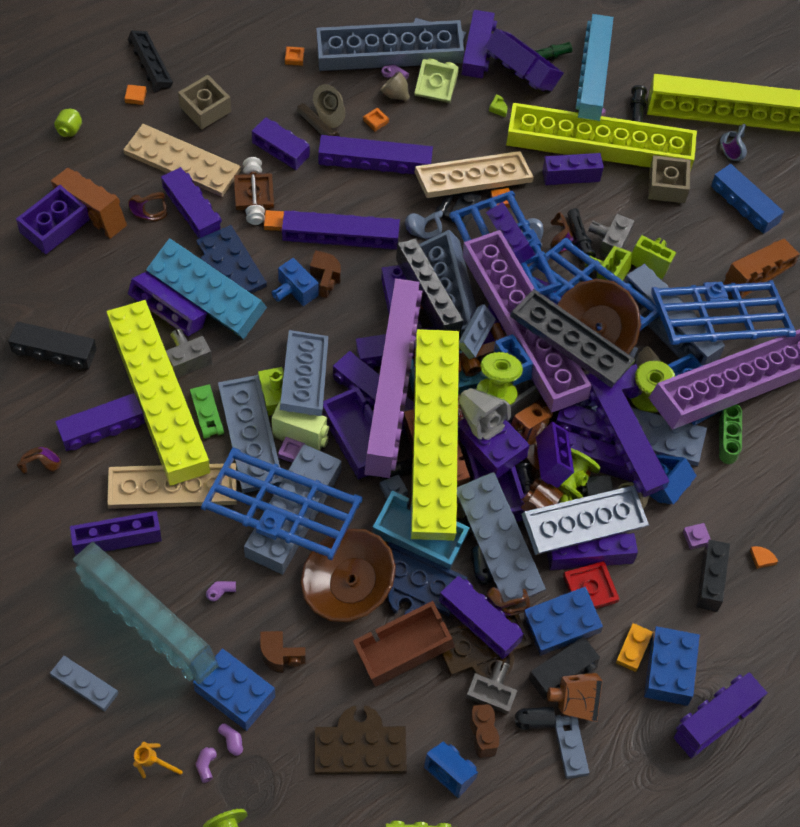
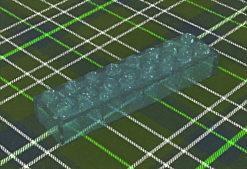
M91 542L73 558L77 566L75 571L82 577V583L88 589L93 588L96 590L94 593L102 602L108 601L110 609L117 615L121 613L126 624L131 628L135 626L138 629L137 633L145 641L149 639L152 642V647L159 654L162 652L166 654L167 661L173 667L179 666L182 669L181 673L187 680L191 681L193 679L199 685L219 666L210 646L94 542Z

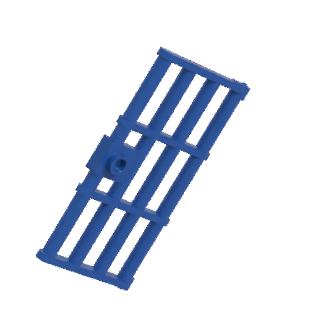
M513 191L449 214L452 222H455L463 241L467 242L471 238L461 217L472 214L482 236L490 234L479 210L488 207L492 209L497 204L508 201L518 221V227L523 231V235L536 254L520 264L533 287L543 296L562 288L561 283L557 282L545 258V252L540 249L541 243L534 229H530L529 221L525 219L516 202ZM535 261L539 262L550 284L540 289L527 264Z
M564 238L546 253L545 258L547 261L553 259L575 276L568 282L552 270L557 282H560L562 288L555 293L552 292L545 295L552 302L558 304L561 296L580 281L593 280L588 275L595 270L609 281H614L628 290L633 299L651 311L645 318L640 315V331L660 316L654 303L633 289L632 285L626 284L603 267L598 260L595 261L573 245L572 241L568 238ZM565 248L589 266L581 271L558 253ZM535 261L528 267L531 274L537 269L544 273L538 261ZM534 278L539 289L546 287L544 284H542L540 281Z
M773 280L761 283H730L727 285H723L722 282L703 283V286L651 288V294L671 345L688 342H716L718 340L747 338L755 340L762 337L796 336L795 328L791 323ZM769 290L771 297L742 299L739 292ZM727 292H731L734 300L728 299ZM700 294H704L707 301H702ZM692 295L694 302L663 304L661 296ZM775 305L778 313L748 314L745 307ZM737 307L740 315L709 317L706 309ZM698 310L701 317L669 319L667 312ZM782 320L785 328L755 330L752 322ZM744 323L747 330L715 332L712 325ZM704 325L707 333L675 335L673 327Z
M233 447L203 501L201 509L204 511L207 509L243 523L242 526L253 527L256 529V533L276 540L278 537L286 540L285 542L288 544L293 543L327 556L332 561L357 509L362 503L363 497L345 493L322 484L317 479L314 481L278 467V464H270L244 454L241 450ZM236 459L265 470L269 474L265 481H262L229 467L233 460ZM274 475L311 488L307 498L270 484ZM228 476L259 488L260 491L256 498H253L220 484L223 478ZM267 491L303 506L297 515L261 500ZM319 491L353 504L349 514L312 499L316 492ZM217 492L250 505L251 508L247 515H243L215 504L211 500ZM310 508L344 521L341 530L338 531L304 518L307 509ZM256 509L265 511L260 521L252 518ZM286 520L294 523L290 532L282 530ZM299 525L336 539L332 549L295 535Z

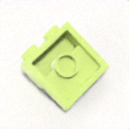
M431 58L423 59L415 96L450 103L458 76V66L451 62L444 64Z

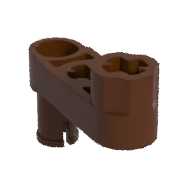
M494 323L490 329L494 340L506 337L501 324ZM495 341L482 345L475 358L468 359L464 352L461 353V368L465 376L472 377L481 371L480 364L483 358L490 353H494Z

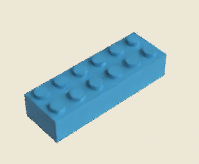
M170 238L146 269L242 339L247 336L267 308L259 298Z

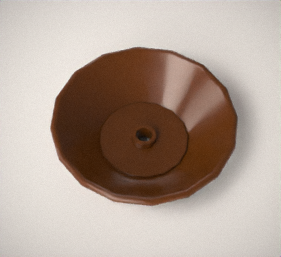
M593 279L580 282L565 292L557 304L628 355L638 341L641 328L639 307L630 292L614 281ZM602 324V329L598 331V325Z
M347 529L332 561L327 556L311 551L304 562L300 581L304 600L315 614L329 621L351 622L368 616L384 602L393 587L396 566L392 550L380 536L366 529ZM327 536L318 544L332 549L336 539Z

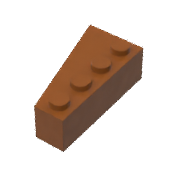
M66 168L51 180L54 189L61 185L87 206L88 216L94 222L93 225L98 230L103 228L106 232L105 235L109 239L127 226L119 205V198L115 194L108 193L102 186L95 185L90 179L82 177L79 172Z
M785 239L775 241L771 245L731 263L729 271L725 275L726 279L723 285L730 283H761L772 280L794 266L800 253ZM743 291L739 293L741 298H744L753 291Z

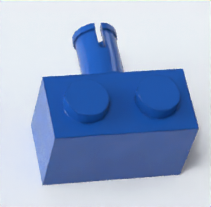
M294 258L278 268V280L282 285L271 292L277 302H280L291 293L305 306L319 296V283Z
M514 334L496 340L494 352L508 353L519 359L522 364V374L517 380L511 382L513 386L532 379L533 362Z

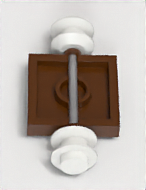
M249 157L243 162V172L245 175H234L236 210H246L247 222L259 225L265 221V209H274L272 173L261 174V160L256 157Z

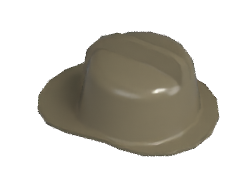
M324 84L316 88L313 94V102L319 118L330 128L340 126L345 119L346 113L342 95L331 85Z

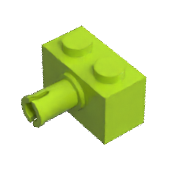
M641 235L633 249L631 264L637 268L645 264L655 272L658 278L663 279L676 252L666 247L667 244L664 239L660 244L662 238H657L653 241Z
M616 246L612 248L605 261L590 256L595 261L598 260L603 267L622 281L631 269L632 252ZM597 272V279L608 280Z
M282 367L258 371L268 416L274 414L281 401L284 374Z

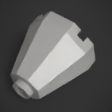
M471 388L463 391L460 395L459 406L472 433L478 439L483 437L489 440L504 429V420L507 419L509 421L511 417V407L507 401Z

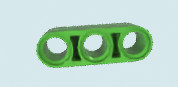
M737 404L723 409L719 419V457L725 464L735 463L742 450V409Z

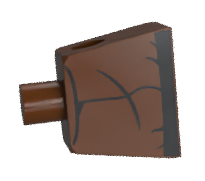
M534 403L516 414L511 426L531 445L536 441V437L547 427L553 412L551 413L547 406L542 408Z
M597 673L563 676L560 688H548L547 699L548 701L558 702V708L565 715L597 722L603 680Z

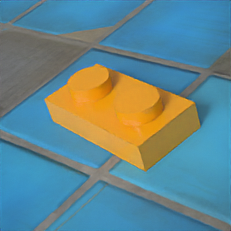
M633 623L616 663L636 672L653 632Z

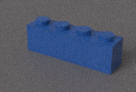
M729 164L714 175L711 184L713 189L723 196L730 205L734 206L743 217H746L756 229L765 234L780 223L784 211L732 164Z

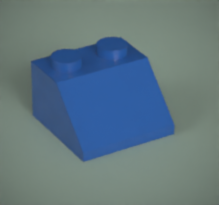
M656 455L669 479V484L667 488L649 496L659 503L674 505L697 475L685 457Z
M443 741L426 754L424 768L452 794L459 798L476 780L478 771H476V766L470 760L465 761L459 755V751L453 745H447Z

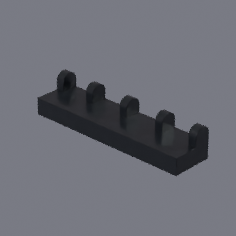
M131 30L127 40L130 44L133 43V52L135 55H139L141 59L139 64L141 68L146 69V78L148 81H152L153 92H158L161 87L171 88L173 81L148 32Z

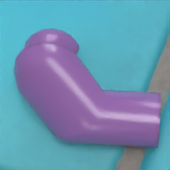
M397 65L384 66L381 70L382 75L387 78L392 77L398 71L403 74L406 80L409 77V73Z
M236 581L215 582L206 592L207 599L216 601L225 592H236Z
M221 724L218 732L226 738L228 751L235 756L240 755L243 752L241 735L227 724Z
M206 747L202 749L196 761V768L202 783L213 779L209 763L216 758L217 753L214 748Z

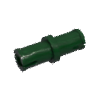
M570 42L559 45L552 44L550 47L535 50L545 59H555L560 55L572 53L573 51Z

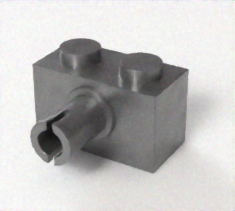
M616 214L611 226L609 225L608 227L593 220L588 232L604 237L599 255L607 257L614 246L624 249L631 235L634 220Z
M177 329L178 335L175 330L171 333L170 336L174 340L176 347L166 350L176 378L212 364L211 350L203 336L187 341L182 329Z
M496 660L490 678H485L478 674L474 675L466 698L482 705L490 704L493 709L508 715L517 690L503 684L510 665L504 663L500 671L502 661Z

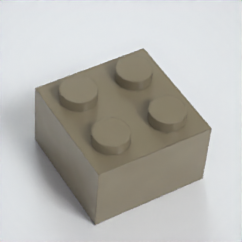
M209 75L178 92L180 108L201 129L231 112L230 96Z
M653 156L649 168L648 199L686 203L690 190L691 160Z

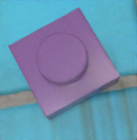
M285 437L278 452V458L293 463L305 443Z
M704 523L685 527L683 530L690 550L706 546L708 540H711Z

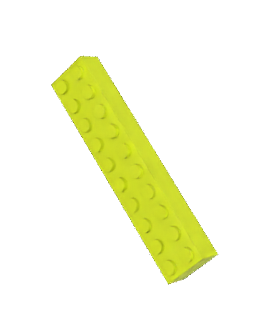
M654 74L648 95L647 115L734 125L745 124L751 127L800 132V90Z
M513 103L506 145L565 155L601 153V158L604 161L650 167L653 156L691 160V172L695 157L697 131L601 116L600 121L578 118V112Z
M146 300L108 310L107 317L111 332L143 411L145 422L169 485H175L209 474L208 456Z
M417 329L411 539L454 541L456 536L459 331Z

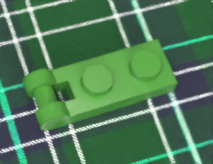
M210 384L190 389L203 438L207 439L215 434L218 436L223 435V426Z

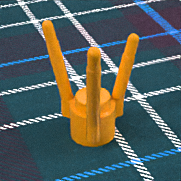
M142 742L141 746L136 748L134 752L135 762L133 765L138 769L142 778H146L142 766L149 767L154 763L179 775L183 772L177 767L157 758L153 748H160L161 745L159 743Z

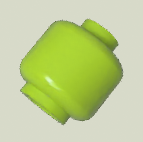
M71 108L61 110L56 118L54 126L61 136L72 137L76 135L82 125V118L76 110Z

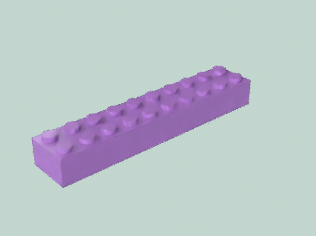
M501 230L464 242L463 258L507 336L514 334L533 362L532 380L550 412L552 413L589 399L591 384L582 368L510 317L511 312L535 288Z
M395 278L368 443L365 475L390 478L391 470L395 471L422 296V291L418 290L419 282Z
M800 329L796 330L795 337L780 336L659 382L649 396V399L673 430L800 379Z

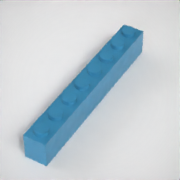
M592 14L591 21L587 22L579 80L580 87L578 88L575 108L579 110L578 118L600 121L614 17Z

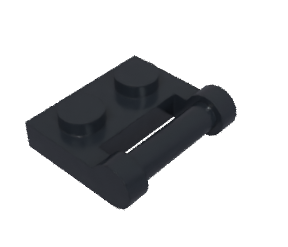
M472 192L446 195L435 212L441 210L443 212L441 218L452 222L449 216L451 212L447 211V208L454 196H458L459 199L451 212L479 203L481 196ZM472 214L461 217L465 227Z

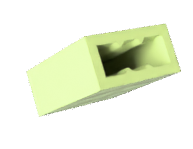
M279 402L272 416L273 438L284 441L285 437L303 442L305 445L319 451L322 447H326L329 436H327L329 430L327 417L279 410Z

